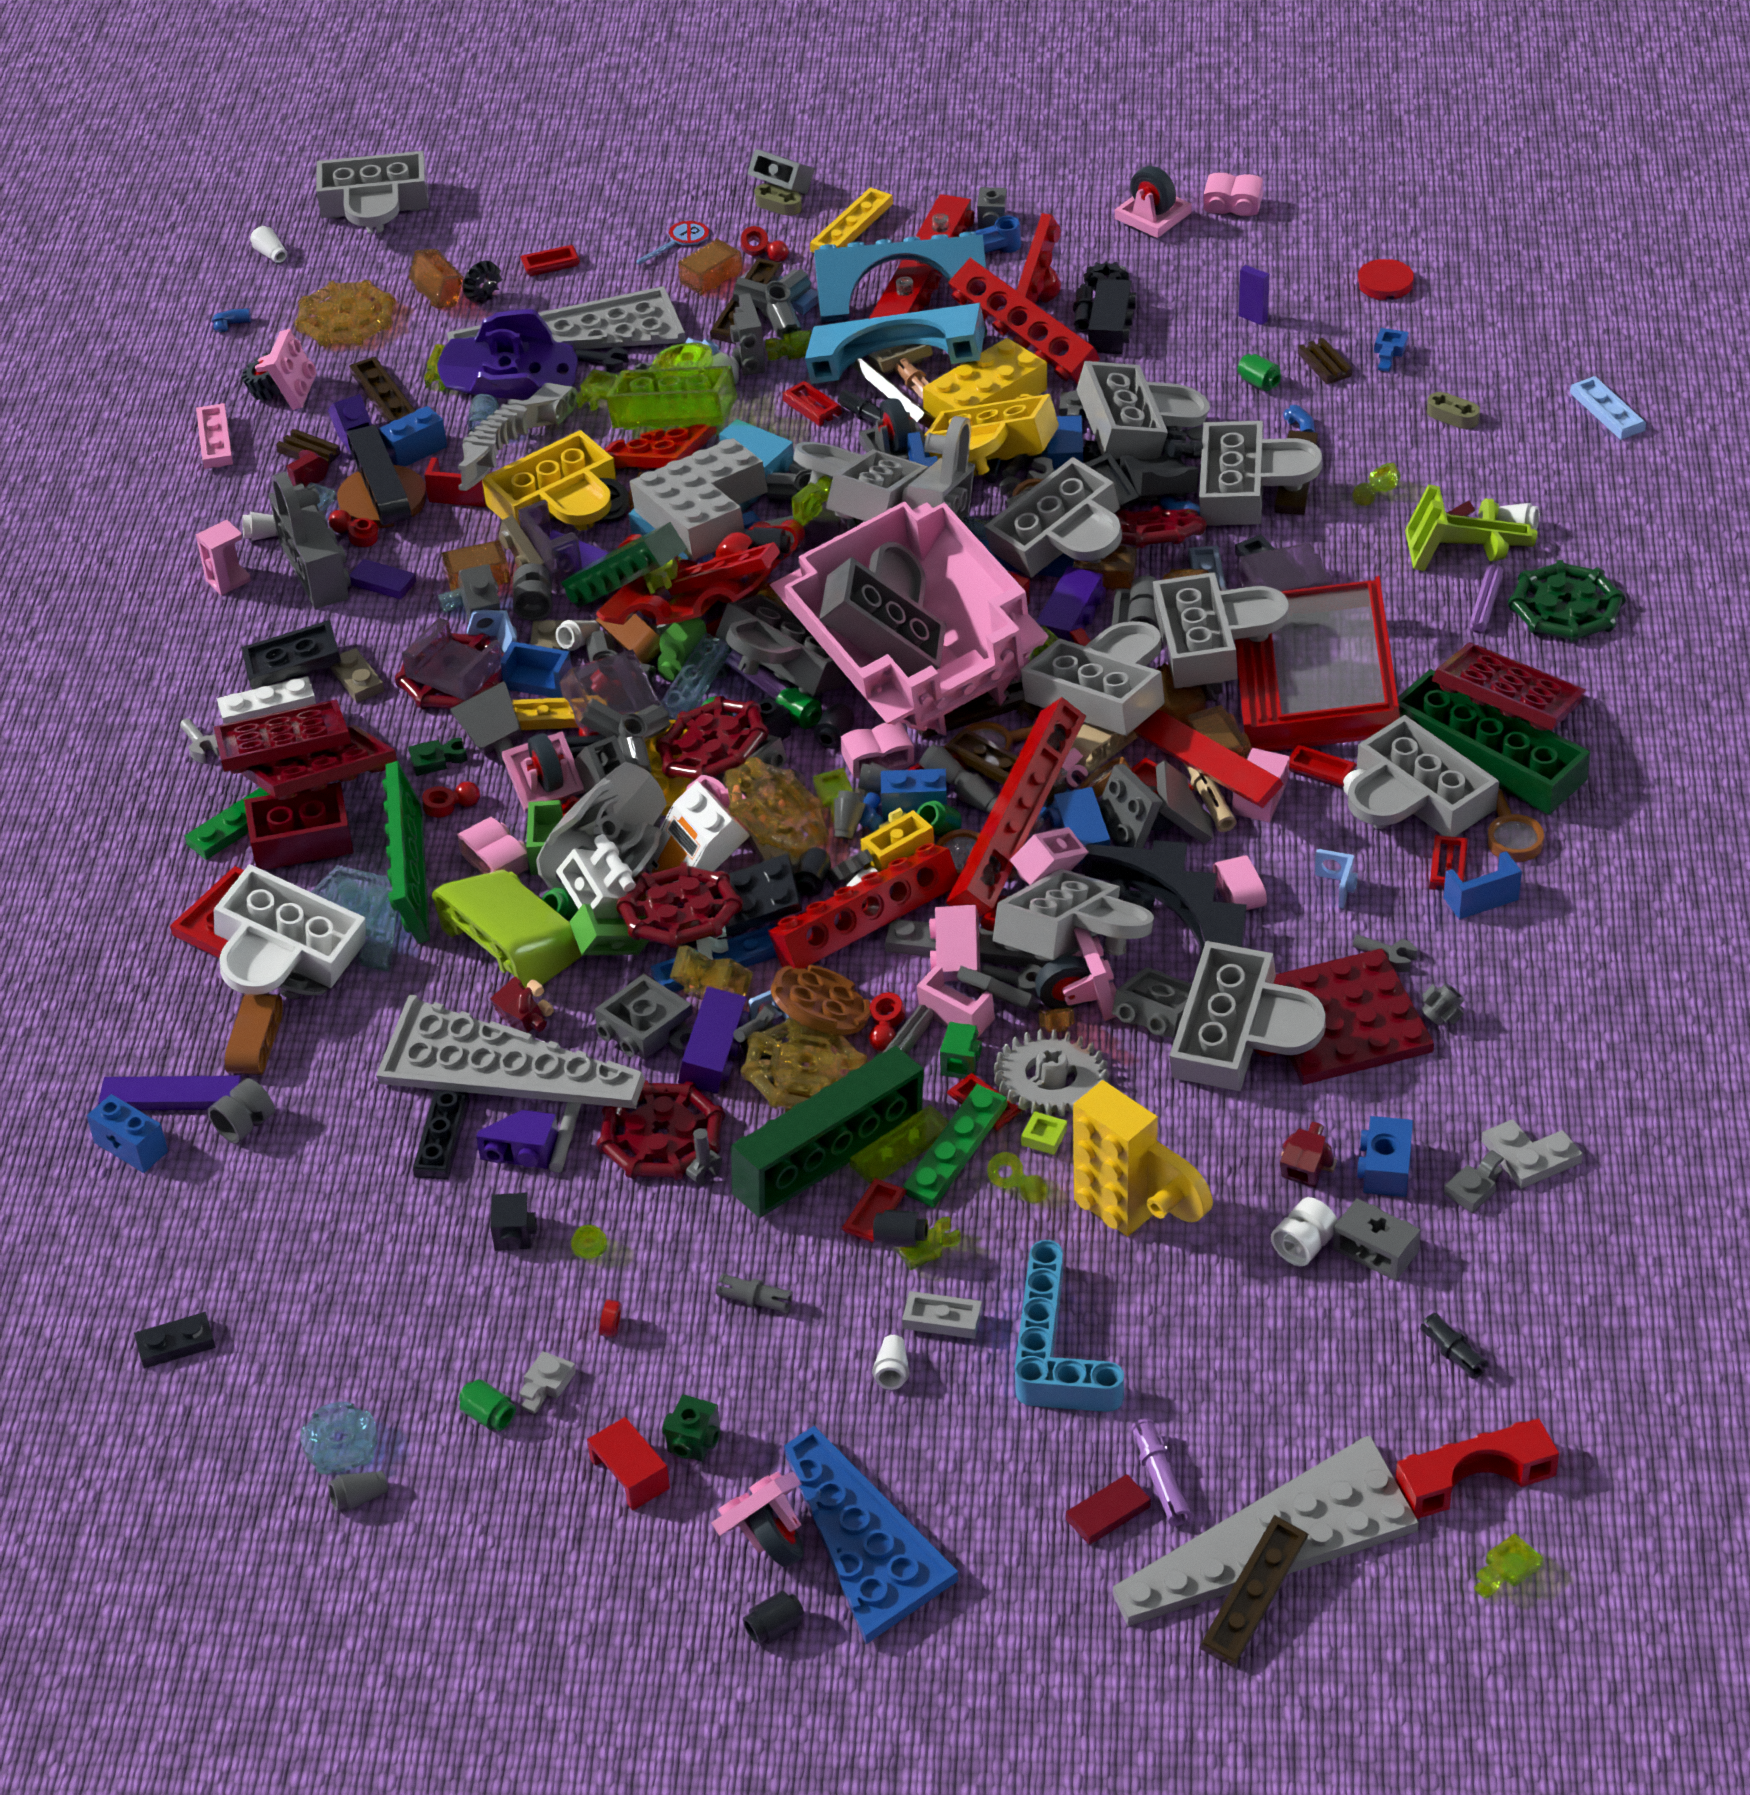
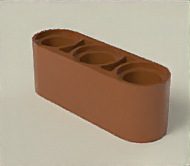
M636 614L624 625L604 622L599 617L596 619V622L640 663L649 664L661 652L660 636Z
M244 994L225 1052V1070L227 1073L264 1074L282 1018L283 1001L281 995Z

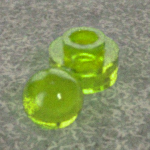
M1394 463L1383 464L1369 475V483L1363 482L1356 485L1352 492L1354 502L1361 506H1367L1374 502L1377 491L1387 492L1394 489L1401 477Z
M1001 1152L993 1156L989 1161L987 1168L988 1178L995 1187L1009 1190L1017 1186L1020 1188L1022 1198L1029 1203H1039L1046 1198L1048 1184L1045 1179L1038 1175H1024L1022 1162L1016 1155L1009 1152ZM1003 1166H1008L1012 1170V1175L1008 1178H1003L998 1173L999 1169Z

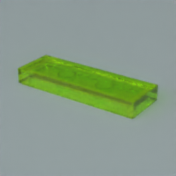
M928 1105L850 1157V1167L870 1184L874 1178L883 1180L929 1149L947 1126L949 1120L932 1105Z

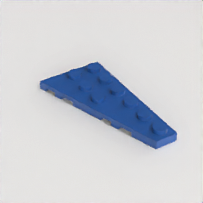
M815 1425L784 1445L786 1458L792 1471H794L801 1482L799 1486L865 1644L871 1642L959 1581L958 1571Z

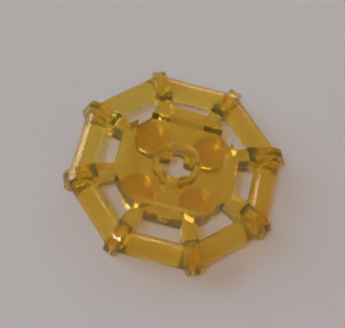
M364 279L362 282L346 283L329 281L325 287L299 299L298 317L294 321V326L298 332L309 335L318 341L320 346L326 347L329 344L356 343L358 346L362 345L363 341L381 330H388L392 326L393 321L391 317L396 299L393 294L385 293L372 285L370 280ZM371 296V297L374 298L375 300H374V301H370V300H368V297ZM309 314L316 315V317L309 318Z
M749 757L744 764L736 769L727 770L723 781L728 789L730 801L728 810L731 816L737 817L757 837L758 844L763 847L769 845L790 852L795 858H800L801 854L809 848L823 845L828 841L829 831L825 828L822 813L824 804L820 798L814 797L794 776L795 772L790 768L784 770L762 762L758 757ZM741 790L746 792L747 798H742ZM801 830L805 831L809 836L805 837Z
M787 1018L782 1024L761 1033L753 1032L748 1037L747 1043L749 1048L745 1064L741 1068V1074L744 1080L750 1081L769 1101V1106L774 1109L778 1107L791 1109L795 1104L803 1102L808 1098L788 1094L789 1091L810 1095L811 1097L823 1087L829 1086L843 1078L844 1075L839 1074L840 1069H849L850 1071L866 1064L868 1059L864 1053H859L843 1035L821 1032L807 1027L793 1018ZM786 1036H787V1038L789 1039L788 1042H785V1043H783V1044H781V1043H782V1040L777 1041V1040L782 1039V1038H784V1037H786ZM833 1046L838 1050L836 1055L830 1050ZM765 1052L772 1055L771 1060H760L761 1053ZM802 1062L809 1063V1067L802 1066ZM766 1075H771L774 1078L776 1088L765 1077Z

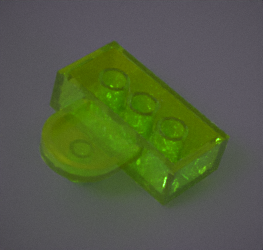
M693 342L682 343L664 349L656 356L649 369L621 371L606 396L612 428L632 430L637 427L650 426L653 429H659L673 425L686 428L697 424H706L712 427L724 423L737 399L732 366H712L714 360L710 346Z

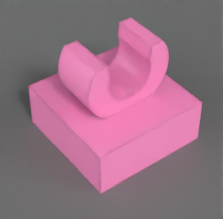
M1073 748L1068 753L1057 778L1066 782V787L1071 789V791L1078 786L1072 779V774L1077 775L1081 780H1084L1089 774L1085 767L1076 765L1083 757L1076 748Z

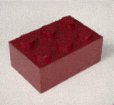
M341 782L328 784L326 788L317 791H310L309 789L299 791L296 797L287 800H279L272 795L244 799L255 866L261 870L354 853Z

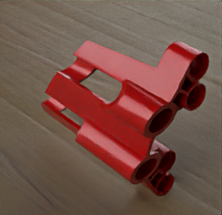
M786 520L780 526H771L765 521L755 522L748 529L753 530L754 527L780 528L791 532L794 536V542L791 543L789 554H784L782 560L788 557L802 543L805 536L803 526L795 520ZM633 534L628 536L618 546V548L634 541L642 535ZM678 555L675 557L678 565L677 572L680 569L698 564L692 560H679ZM774 559L772 562L773 566L762 574H756V572L747 574L749 579L745 583L740 580H722L712 584L710 587H700L689 595H685L683 592L671 596L665 586L658 587L655 593L650 594L642 576L624 585L597 611L596 615L604 622L624 625L638 610L645 616L656 619V625L677 623L701 617L717 600L724 603L732 601L733 603L739 599L757 595L770 579L771 571L782 560Z

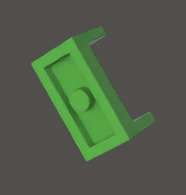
M560 800L528 802L526 848L531 875H538L536 859L548 836L563 818Z
M583 904L569 922L581 955H639L650 941L646 939L634 940L628 935V927L624 918H596L591 904ZM640 916L638 918L644 920L646 919V916Z

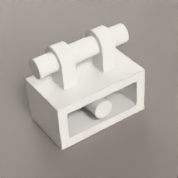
M601 834L594 840L598 847L596 851L574 848L558 867L556 873L578 909L583 904H591L596 918H618L620 915L616 910L618 899L624 897L628 891L633 890L636 884L632 879L633 873L629 866L620 860L618 856L619 850L614 842H609L606 835Z

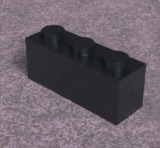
M1098 279L1088 329V343L1095 348L1097 353L1123 354L1124 343H1130L1131 326H1133L1134 309L1136 308L1137 293L1132 292V280Z

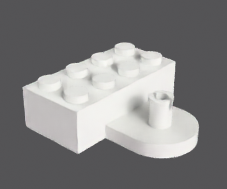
M249 864L214 908V934L228 940L220 954L221 976L229 987L249 995L264 994L278 988L292 970L332 988L365 944L366 918Z

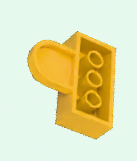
M1005 338L981 352L980 360L965 362L922 387L923 408L933 417L937 418L941 411L1038 396L1047 390V362L1009 338Z
M1044 394L941 411L924 437L926 440L928 433L946 436L949 424L954 416L969 418L971 423V441L968 463L975 464L974 476H976L977 470L979 475L989 471V466L986 462L988 459L999 458L1000 460H1007L1018 454L1026 453L1028 456H1034L1042 453L1058 429L1059 423L1051 395ZM929 452L931 457L937 456L938 460L943 456V454Z
M579 430L487 474L482 479L486 505L502 520L513 515L523 531L554 516L560 521L572 524L576 529L584 531L588 530V527L592 528L593 522L606 516L611 508L610 490L599 478L616 480L613 457L582 430Z
M1101 1080L1073 1104L1074 1200L1084 1210H1090L1103 1219L1107 1226L1117 1229L1128 1237L1153 1215L1162 1219L1170 1212L1183 1221L1197 1222L1211 1210L1213 1199L1209 1186L1199 1171L1184 1158L1157 1141L1158 1116L1104 1080Z

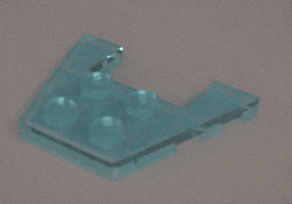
M337 865L311 893L366 918V936H369L359 956L361 966L389 972L397 911L392 909L388 893L392 892L389 879L386 876Z

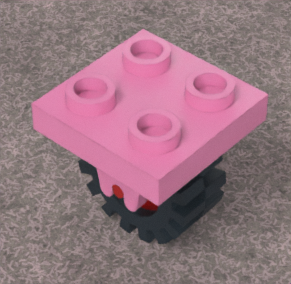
M290 329L280 331L270 354L266 352L262 354L261 358L256 357L254 359L255 362L249 363L247 365L248 368L243 370L241 378L254 399H260V401L265 400L266 397L271 399L274 394L278 396L282 393L292 410L303 407L317 372L313 362L309 361L303 351L300 341L295 338Z

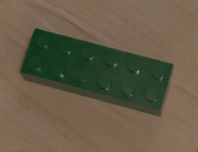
M1429 669L1397 697L1400 718L1406 715L1499 780V789L1548 815L1587 781L1590 760L1589 750L1550 730L1536 729L1526 719L1507 717L1499 712L1500 709L1489 704L1487 706L1478 705L1472 702L1468 695L1460 692L1450 693L1441 689L1439 683L1432 681L1435 673L1432 669Z
M895 1045L884 1053L877 1054L871 1061L861 1067L851 1070L846 1076L833 1084L823 1087L818 1093L807 1100L795 1104L790 1110L779 1117L767 1121L761 1128L751 1134L739 1138L736 1143L731 1145L732 1194L760 1219L922 1117L924 1068Z

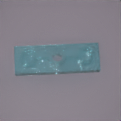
M705 632L658 705L663 706L667 710L669 719L677 720V714L681 711L688 712L696 708L733 650L726 641Z

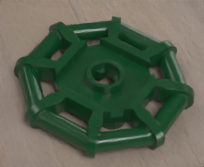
M1556 560L1554 564L1533 571L1524 570L1518 575L1519 582L1514 594L1508 599V606L1511 611L1516 612L1527 624L1528 630L1532 634L1552 635L1570 639L1571 643H1575L1580 638L1601 631H1612L1616 627V618L1621 606L1626 602L1625 593L1618 590L1604 575L1605 571L1599 567L1590 569L1567 564L1563 560ZM1566 576L1573 577V578H1578V579H1583V580H1585V581H1580V580H1575V579H1571V578H1566ZM1597 586L1602 590L1603 595H1598L1596 592ZM1529 591L1536 595L1534 598L1526 597L1527 592ZM1598 609H1606V612L1603 614L1599 613ZM1532 611H1534L1536 614H1537L1538 611H1539L1542 615H1541V616H1539V615H1536V616H1535ZM1586 620V624L1579 626V622Z

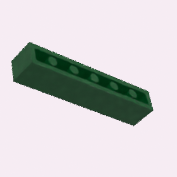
M671 522L585 565L561 582V584L565 588L568 599L579 608L662 567L686 550L687 547Z

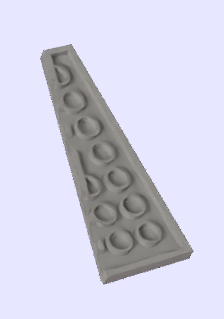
M664 286L538 313L550 328L554 341L573 345V350L686 342L685 332ZM481 325L447 332L448 342L454 338L476 337Z
M416 995L408 996L376 1074L379 1083L385 1085L636 1108L645 1082L641 1071L609 1060L605 1063L589 1058L585 1052L577 1050L575 1053L560 1048L558 1043L552 1041L545 1043L536 1040L532 1034L493 1021L486 1023L472 1018L471 1014L463 1011L459 1014L447 1010L443 1004L437 1002L430 1004L419 1000Z
M1369 1435L1114 1585L1113 1596L1127 1626H1131L1229 1594L1274 1515L1309 1534L1288 1574L1418 1532L1419 1522Z

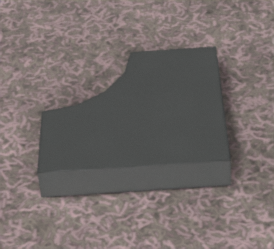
M1165 760L1156 766L1158 797L1163 801L1159 812L1199 842L1207 843L1213 839L1211 815L1195 799L1189 787L1187 777Z
M960 966L956 976L958 980L980 993L987 991L994 998L1032 1012H1037L1041 1003L1040 999L1030 993L964 966Z

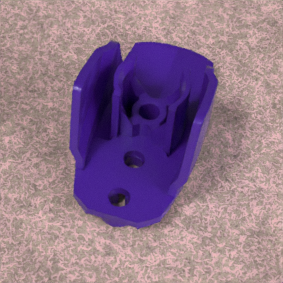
M522 309L497 312L490 317L483 318L476 337L450 339L439 357L437 368L446 389L495 398L525 400L532 397L545 383L575 387L578 357L570 345L554 341L550 328L537 311ZM533 369L540 370L538 373H531ZM562 370L568 371L566 374H559Z

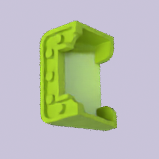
M497 870L445 883L432 892L441 929L451 938L455 935H461L463 932L468 934L497 959L500 971L512 973L513 976L522 982L525 989L531 980H536L541 985L545 984L583 956L569 921L525 887L518 876L512 871L508 873L505 870Z

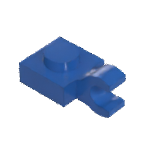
M1380 328L1374 345V353H1379V358H1381L1378 370L1390 372L1393 357H1402L1404 354L1409 332Z

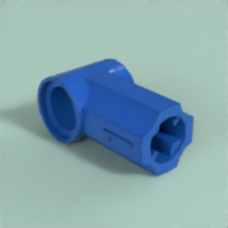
M1002 216L996 220L994 226L973 231L976 232V235H983L985 254L996 250L1011 253L1019 250L1022 245L1019 219L1014 216Z

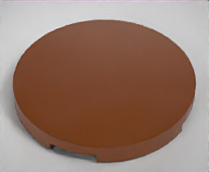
M393 465L408 498L411 515L414 517L422 510L426 503L425 483L422 477L412 469ZM359 471L350 475L341 484L337 493L339 509L345 510L351 515L352 521L359 518H367L373 520L378 525V528L394 526V523L381 524Z
M790 965L785 966L777 971L771 985L772 998L782 1011L799 1023L821 1032L838 1035L859 1032L866 1026L871 1015L869 1009L870 1001L863 999L854 990L856 985L846 977L823 967L809 965L808 969H793Z

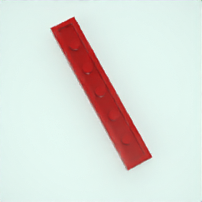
M1159 709L1133 730L1141 739L1262 809L1284 785L1279 777Z

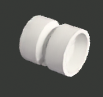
M1307 1197L1302 1199L1290 1212L1289 1216L1284 1218L1273 1230L1271 1242L1274 1249L1287 1262L1296 1266H1305L1317 1255L1321 1247L1325 1246L1333 1237L1334 1225L1338 1220L1326 1204L1315 1198Z

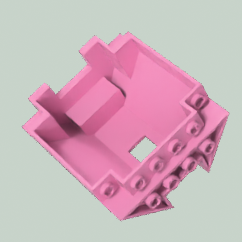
M906 502L890 508L884 513L799 556L800 569L769 584L887 724L896 725L899 722L906 724L908 728L922 731H926L927 728L934 729L938 734L947 735L945 714L986 692L1001 706L1007 697L1004 694L1006 688L1013 679L1015 681L1020 679L1021 669L1031 662L1028 659L1031 652L1039 645L1043 646L1049 637L1028 614L1026 591L945 502L934 508L928 502L913 510ZM890 541L905 546L919 560L926 576L923 608L946 623L940 668L935 670L931 665L909 678L888 654L875 660L871 655L819 620L827 575L850 557H853L869 569L872 553L882 544Z

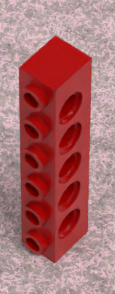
M971 257L948 282L953 291L951 296L960 305L980 303L984 321L988 319L993 323V328L1001 335L1009 334L1013 337L1015 343L1025 349H1029L1036 356L1045 360L1047 364L1055 368L1054 372L1062 380L1067 382L1070 379L1078 385L1084 362H1098L1100 360L1095 348ZM986 290L982 295L976 296L980 291ZM1006 305L1005 308L997 311L1000 306ZM1026 320L1023 325L1017 326L1019 322ZM1047 335L1045 339L1037 341L1041 336ZM1068 350L1065 355L1058 356L1060 352Z
M934 843L923 844L916 848V853L911 856L897 858L888 864V868L880 872H871L864 875L860 883L836 890L834 896L828 900L814 902L806 907L805 912L797 916L793 915L781 919L778 922L779 926L768 931L781 967L790 965L793 969H804L953 889L959 876L949 848L934 845ZM921 870V876L917 881V873ZM894 884L893 893L890 895V887ZM867 899L866 907L862 910L863 901ZM839 913V921L835 925L834 920L836 915ZM812 928V934L807 940V932Z

